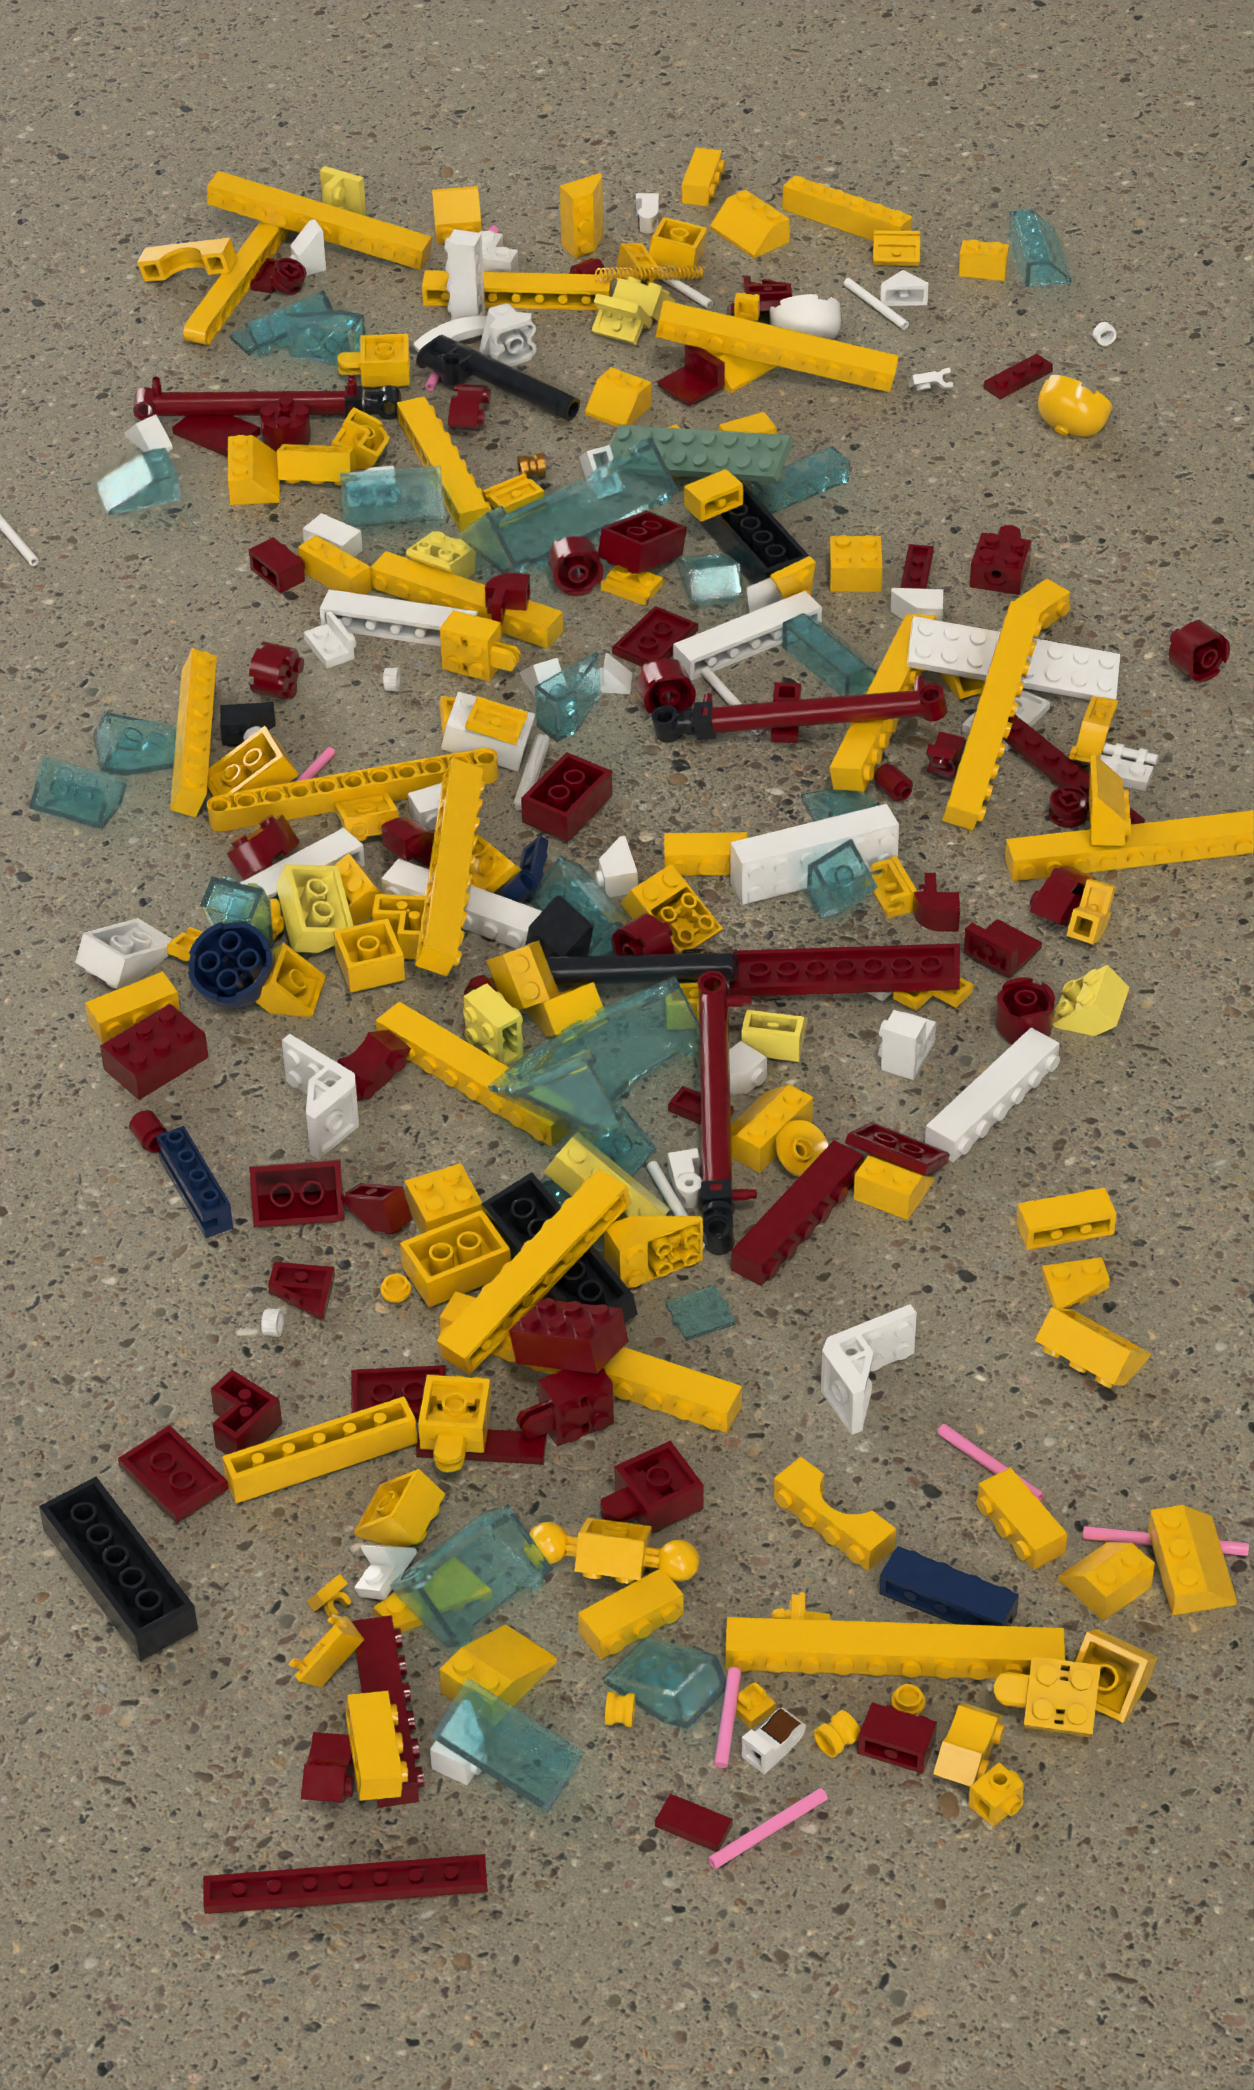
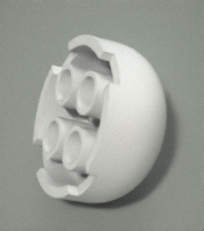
M817 294L797 295L780 300L781 305L776 308L771 306L769 309L770 325L831 340L836 338L841 328L840 303L832 297L828 300L818 299Z

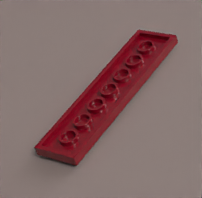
M960 943L738 950V978L735 981L729 982L730 996L960 990Z

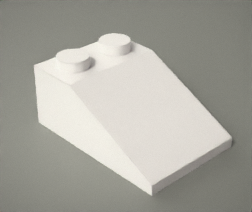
M136 918L84 932L75 963L85 968L87 973L104 980L108 986L120 989L139 981L170 955L167 954V944L173 939Z

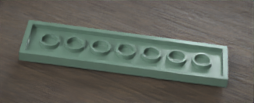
M619 425L610 448L618 472L705 478L727 469L738 480L777 483L794 440L791 435Z

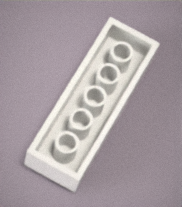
M883 804L731 842L730 884L741 904L744 905L874 872L870 868L872 864L891 859V856L894 855L898 857L899 823L888 805Z

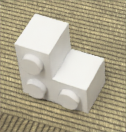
M480 231L479 233L482 234L483 272L519 273L518 250L503 247V234L492 231Z
M893 1010L889 1019L882 1022L879 1036L882 1037V1043L878 1052V1057H881V1070L914 1080L935 1043L936 1022L906 1012Z

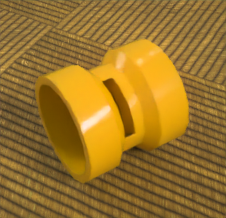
M840 1710L831 1717L830 1723L818 1726L813 1731V1736L822 1752L831 1758H835L843 1752L845 1745H852L858 1741L860 1727L849 1713Z

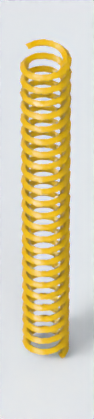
M705 266L597 268L595 271V281H597L598 270H600L599 280L601 282L603 278L605 282L607 280L611 282L612 279L615 282L616 278L617 280L618 278L627 280L628 277L639 278L640 281L642 279L650 281L651 278L653 281L655 278L657 280H663L664 278L666 280L668 278L676 280L677 277L679 280L681 278L689 280L690 277L692 280L694 277L697 280L698 278H703L702 268H705Z

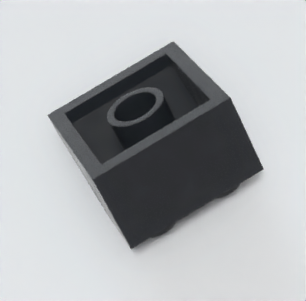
M558 895L530 924L525 945L539 940L545 958L588 956L594 926L561 895Z

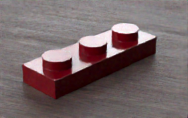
M1036 353L985 380L984 390L1001 400L1052 373L1053 364Z

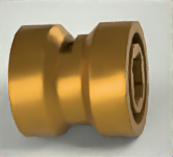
M542 452L535 453L529 457L526 455L517 456L519 475L525 473L527 479L530 476H536L537 478L546 477L545 459Z

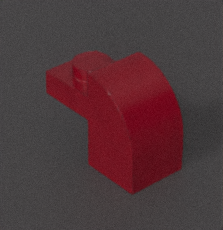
M500 574L486 583L485 603L487 614H491L493 621L501 622L502 626L506 609L527 611L531 595L530 574Z
M774 683L773 702L801 699V683ZM799 727L771 729V742L798 743Z
M939 731L935 745L929 744L926 751L930 761L927 772L955 779L966 744L965 737Z
M925 873L924 884H919V891L914 892L913 915L915 920L929 930L959 932V892H937L936 873Z

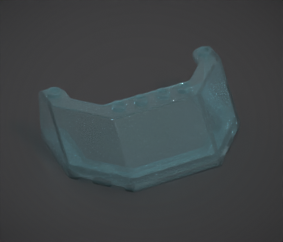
M650 437L628 448L606 465L591 472V475L583 479L584 483L579 479L510 513H506L504 507L500 506L482 515L458 533V535L502 574L522 573L535 565L538 569L548 565V555L552 549L553 542L556 540H562L571 536L587 537L590 540L598 537L600 540L601 528L649 510L656 505L661 508L673 501L671 497L677 494L679 490L653 438Z
M674 976L605 1005L595 1011L596 1015L585 1020V1024H583L582 1020H579L561 1030L562 1034L549 1042L544 1040L538 1043L494 1080L488 1088L491 1092L568 1130L594 1132L605 1128L606 1131H609L621 1125V1118L625 1115L622 1109L615 1110L612 1104L620 1100L618 1096L631 1089L629 1085L634 1080L672 1057L682 1053L684 1057H687L700 1050L699 1021Z

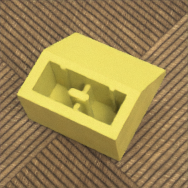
M628 277L627 280L618 278L612 297L639 304L648 316L659 322L663 301L676 302L675 299L669 296L670 292L663 290L662 286L650 282L647 286L633 277Z
M432 531L406 550V555L411 560L464 578H469L475 573L476 546L467 543L463 539H455L446 536L442 532Z
M1108 965L1098 970L1093 969L1077 980H1070L1062 988L1059 1004L1055 1008L1053 1026L1091 1036H1097L1116 1027L1130 987Z
M746 1010L742 1026V1042L767 1058L799 1062L808 1017Z

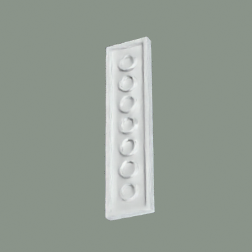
M914 616L911 624L907 667L985 681L1000 632ZM1033 638L1032 641L1037 642L1033 656H1027L1026 659L1031 664L1026 678L1021 676L1020 681L1025 682L1023 688L1091 700L1092 696L1116 700L1120 654Z

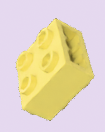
M488 984L464 995V1035L468 1043L475 1045L479 1050L506 1066L522 1058L524 1039L521 1023H523V1018L519 1010L512 1008L505 1001L503 995L498 991L496 992Z

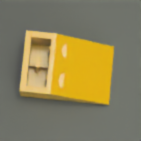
M348 853L334 866L339 867L351 918L355 926L372 918L375 894L383 893L365 869Z
M672 863L631 889L621 903L632 919L641 914L648 913L660 922H667L672 929L671 940L676 954L681 950L695 949L723 930L722 926Z
M629 1216L613 1222L604 1232V1260L628 1289L638 1287L658 1277H664L684 1267L692 1266L697 1262L703 1261V1219L701 1216Z

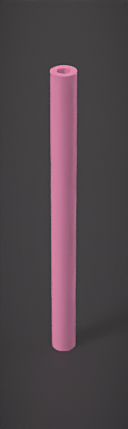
M1084 1526L1083 1539L1152 1546L1149 1533ZM1219 1540L1223 1554L1248 1556L1249 1543Z

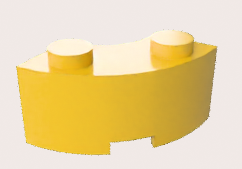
M967 1703L958 1705L950 1730L942 1741L933 1775L971 1786L988 1772L990 1767L988 1759L994 1744L1000 1745L1004 1736L1006 1726L1001 1724L1003 1715Z

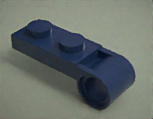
M540 835L523 849L519 866L522 870L502 885L501 892L503 897L521 903L538 889L539 883L544 876V863L548 857L546 852L549 841Z

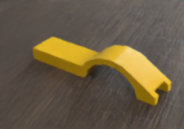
M1096 696L1091 697L1082 720L1077 744L1072 746L1069 759L1090 763V755L1101 757L1108 731L1117 710L1118 700Z

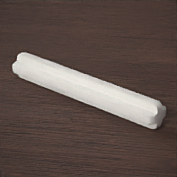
M537 734L535 736L514 800V808L517 811L522 810L521 797L538 781L550 744L549 736L546 734Z

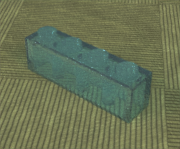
M831 446L784 466L777 483L751 481V492L771 514H774L848 482L850 460Z

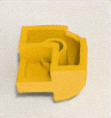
M353 407L345 418L341 430L333 439L331 446L355 447L356 469H368L374 466L383 453L390 436L387 435V432L382 427L383 423Z

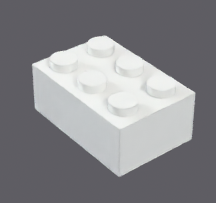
M458 691L446 725L441 749L458 753L480 748H491L498 753V766L519 771L535 714L528 712L527 721L524 724L518 743L514 745L465 729L466 721L477 697Z

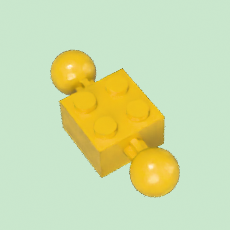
M587 1518L578 1533V1537L568 1536L560 1525L553 1522H543L536 1525L530 1531L527 1538L528 1551L537 1562L554 1564L559 1562L565 1555L576 1557L574 1572H582L583 1577L590 1579H600L604 1575L615 1577V1580L620 1583H634L635 1580L641 1579L646 1567L659 1568L664 1574L668 1575L673 1582H684L696 1574L700 1563L698 1551L691 1543L685 1540L669 1541L662 1548L650 1547L652 1526Z

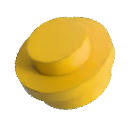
M401 1274L388 1275L381 1284V1296L389 1302H402L410 1296L411 1284Z
M904 1684L893 1693L891 1705L897 1710L919 1715L925 1708V1696L917 1686Z

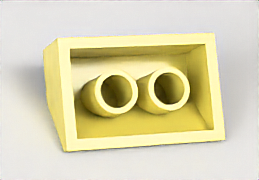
M285 864L277 881L276 888L291 949L295 952L319 953L334 946L333 931L354 926L339 867Z

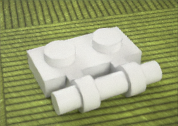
M1106 743L1103 754L1112 755V757L1101 755L1100 759L1123 779L1124 787L1146 791L1154 766L1146 765V763L1156 765L1158 755L1149 753V750L1143 748L1135 750L1126 748L1125 744L1116 743V745ZM1122 758L1134 760V761H1136V762H1132V761H1128V760H1123Z

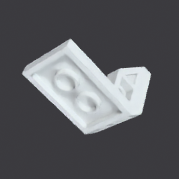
M289 1034L282 1039L285 1078L290 1086L298 1088L307 1094L306 1120L310 1155L319 1160L359 1127L355 1073Z
M911 1304L829 1336L826 1339L822 1350L821 1392L851 1435L863 1431L872 1394V1382L868 1378L870 1371H876L882 1366L897 1360L906 1359L914 1354L917 1312Z

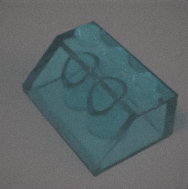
M43 756L29 808L103 829L121 807L128 779Z

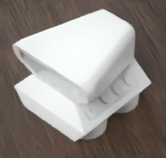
M508 303L489 308L479 352L490 355L491 358L508 366L532 360L537 349L533 343L536 327L532 322V313L516 312Z

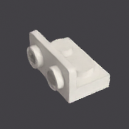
M332 611L326 613L327 624L304 632L305 642L326 669L355 659V637L352 633L347 632L340 618L337 619Z

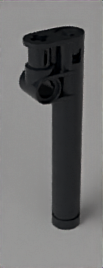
M441 334L424 345L417 355V366L432 369L435 374L441 376V381L446 385L455 386L473 375L568 421L572 420L578 413L580 407L579 398L569 395Z
M685 949L677 954L560 956L546 958L556 985H583L592 982L594 984L698 982L699 977L708 971L721 972L726 977V981H735L739 974L737 949H732L729 953H714L713 951H707V949Z

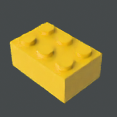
M483 1210L400 1243L402 1268L429 1308L451 1299L455 1291L464 1294L487 1283H491L501 1272L502 1267L511 1261L510 1248Z

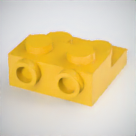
M388 793L334 803L342 828H345L359 842L366 840L369 836L378 835L382 837L381 825L392 819L399 818L398 809Z

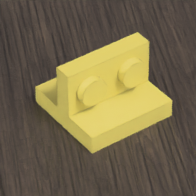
M324 166L320 170L322 203L366 216L364 177Z
M596 294L594 303L599 308L591 331L596 335L637 345L642 328L650 330L653 320L639 304Z

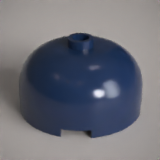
M243 921L226 924L220 922L206 929L193 943L189 952L191 956L188 975L197 991L210 1003L228 1009L242 1008L253 1004L259 999L262 987L274 968L275 954L266 937L255 926Z

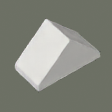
M902 270L881 283L880 301L886 306L927 305L928 282Z
M156 414L136 423L125 432V437L152 459L173 449Z

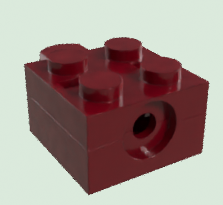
M1013 525L1001 526L997 534L982 532L971 562L970 587L1020 595L1030 566L1032 540L1022 539L1020 529Z
M603 1368L597 1374L561 1370L538 1380L539 1404L521 1410L516 1419L523 1434L530 1440L548 1433L557 1447L568 1442H574L580 1437L603 1430L609 1425L614 1424L613 1382Z
M670 1440L614 1466L616 1492L603 1497L600 1503L602 1520L626 1523L636 1519L640 1525L652 1526L651 1533L704 1509V1485Z

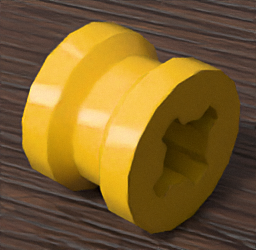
M608 1691L605 1707V1725L613 1726L615 1723H623L625 1727L633 1728L636 1693H628L625 1696H621L615 1691Z

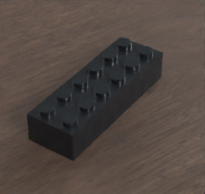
M739 480L743 484V505L705 521H699V523L746 576L756 584L770 578L771 574L809 555L745 484Z
M533 1172L481 1203L484 1213L510 1248V1253L513 1257L521 1251L522 1246L528 1240H531L541 1230L545 1221L551 1219L561 1209V1206ZM593 1245L545 1295L546 1298H551L554 1301H578L581 1304H604L608 1307L622 1308L625 1323L638 1315L634 1295Z
M97 1477L39 1506L43 1530L140 1661L198 1630L194 1604Z

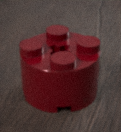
M282 396L279 398V401L272 402L260 409L264 444L276 452L282 444H309L311 436L309 409L304 404L294 401L290 396Z
M580 536L566 537L553 542L552 549L548 555V567L557 588L569 596H582L590 593L593 590L592 588L601 582L604 573L595 545L589 538Z
M1201 620L1190 622L1181 629L1174 630L1170 636V664L1198 682H1206L1214 678L1221 671L1218 667L1222 661L1226 663L1229 658V641Z
M265 641L262 642L263 648L255 650L250 664L249 677H254V685L249 684L251 691L282 700L288 697L294 698L297 693L296 682L298 674L304 668V658L299 657V653L295 648Z
M660 659L652 663H645L641 667V673L637 679V691L648 713L652 715L656 708L663 705H671L676 708L677 712L685 711L689 706L690 708L693 706L696 691L685 667L679 660Z
M648 913L641 914L619 927L611 937L615 955L676 954L671 940L672 929L665 921L660 922Z
M1027 977L1011 979L1002 985V990L997 994L995 1025L997 1030L1006 1037L1008 1043L1013 1045L1030 1028L1048 1037L1050 1036L1055 1006L1053 990L1043 982L1042 985L1033 983V979Z

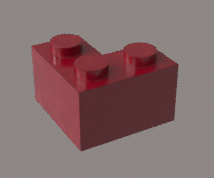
M229 1371L211 1388L213 1410L219 1416L212 1423L215 1446L226 1455L261 1444L282 1424L279 1399L236 1371Z

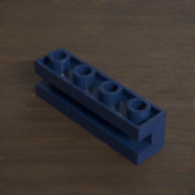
M182 1126L157 1135V1144L161 1149L159 1152L160 1162L205 1239L233 1229L230 1202L186 1128Z
M897 1546L880 1574V1595L952 1624L1007 1626V1623L1012 1624L1017 1615L1019 1594L1012 1592L1006 1587H999L984 1581L976 1575L954 1569L946 1563L924 1557L914 1550H907Z

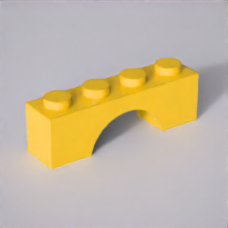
M231 238L146 247L137 263L144 282L166 280L178 271L194 267L205 269L208 275L230 273L237 255Z
M801 1456L774 1478V1499L777 1504L795 1514L805 1526L812 1527L821 1534L828 1544L838 1547L853 1563L860 1564L870 1571L895 1550L897 1529L874 1511L862 1514H845L831 1508L822 1498L824 1495V1473Z

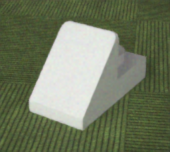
M605 654L604 668L580 667L578 692L631 693L632 672L610 654Z
M361 1545V1549L368 1559L370 1566L354 1587L358 1596L361 1598L385 1600L417 1554L414 1547Z

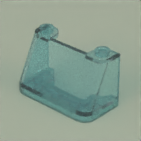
M506 1504L485 1511L471 1520L397 1577L390 1584V1587L397 1597L447 1648L455 1647L458 1650L473 1640L471 1636L475 1630L473 1626L518 1591L527 1588L529 1592H532L546 1582L544 1576L553 1569L511 1506Z

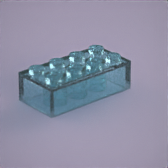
M441 466L340 473L344 523L347 525L360 527L445 519Z

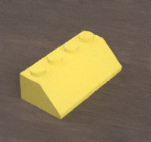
M579 1132L567 1142L543 1172L571 1196L581 1188L584 1180L591 1177L598 1169L627 1185L631 1204L614 1222L629 1216H666L671 1210Z

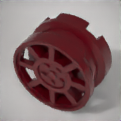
M291 258L277 260L273 269L274 272L270 277L272 286L284 294L291 295L300 292L303 285L302 282L307 274L305 267L297 260Z
M1063 786L1055 789L1050 795V820L1064 828H1074L1082 825L1087 819L1089 800L1087 794L1080 788L1073 786Z

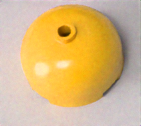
M1051 375L1049 380L1046 379L1038 395L1040 415L1048 425L1054 428L1055 432L1063 436L1071 434L1079 437H1088L1098 433L1105 426L1113 410L1111 402L1099 391L1096 390L1093 394L1091 390L1081 386L1082 382L1061 375Z

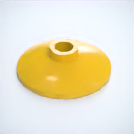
M805 1120L788 1122L780 1129L776 1138V1151L779 1160L790 1173L798 1177L828 1147L827 1140L821 1130Z

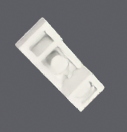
M487 316L463 317L439 325L413 343L414 348L419 352L424 345L441 334L457 342L483 335Z

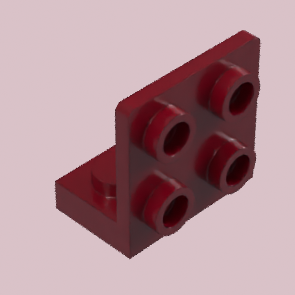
M685 345V366L657 381L658 387L690 406L725 386V362L702 348Z
M996 919L986 929L974 923H970L965 928L964 954L1009 978L1042 948L1041 941L999 919Z

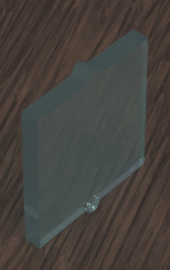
M715 1285L665 1302L673 1318V1325L679 1328L685 1341L736 1325V1320L728 1308V1301L723 1300Z

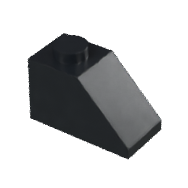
M274 702L220 705V728L223 746L240 745L244 742L245 732L254 726L261 728L265 726L268 730L276 726Z

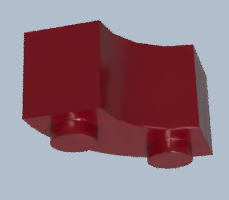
M456 384L454 391H458L457 397L451 398L448 415V426L451 429L480 431L481 424L485 423L486 404H490L491 390L487 389L488 386Z
M283 814L276 818L273 815L268 816L259 822L261 827L250 836L242 835L231 842L232 847L227 855L243 880L265 870L273 864L272 861L281 853L284 855L288 854L300 843Z
M406 817L395 818L381 825L382 841L385 848L405 861L414 858L427 868L430 866L434 832L417 821L409 820Z
M1069 866L1055 867L1040 891L1036 890L1030 899L1031 909L1029 912L1067 927L1071 920L1073 909L1080 906L1087 879L1096 880L1097 878Z
M390 1030L368 1032L362 1044L354 1052L338 1059L337 1063L355 1073L357 1101L370 1099L397 1072L401 1071L407 1063L406 1058L411 1048Z
M313 1732L309 1757L304 1764L301 1799L343 1803L347 1797H353L355 1778L353 1776L354 1765L349 1735Z

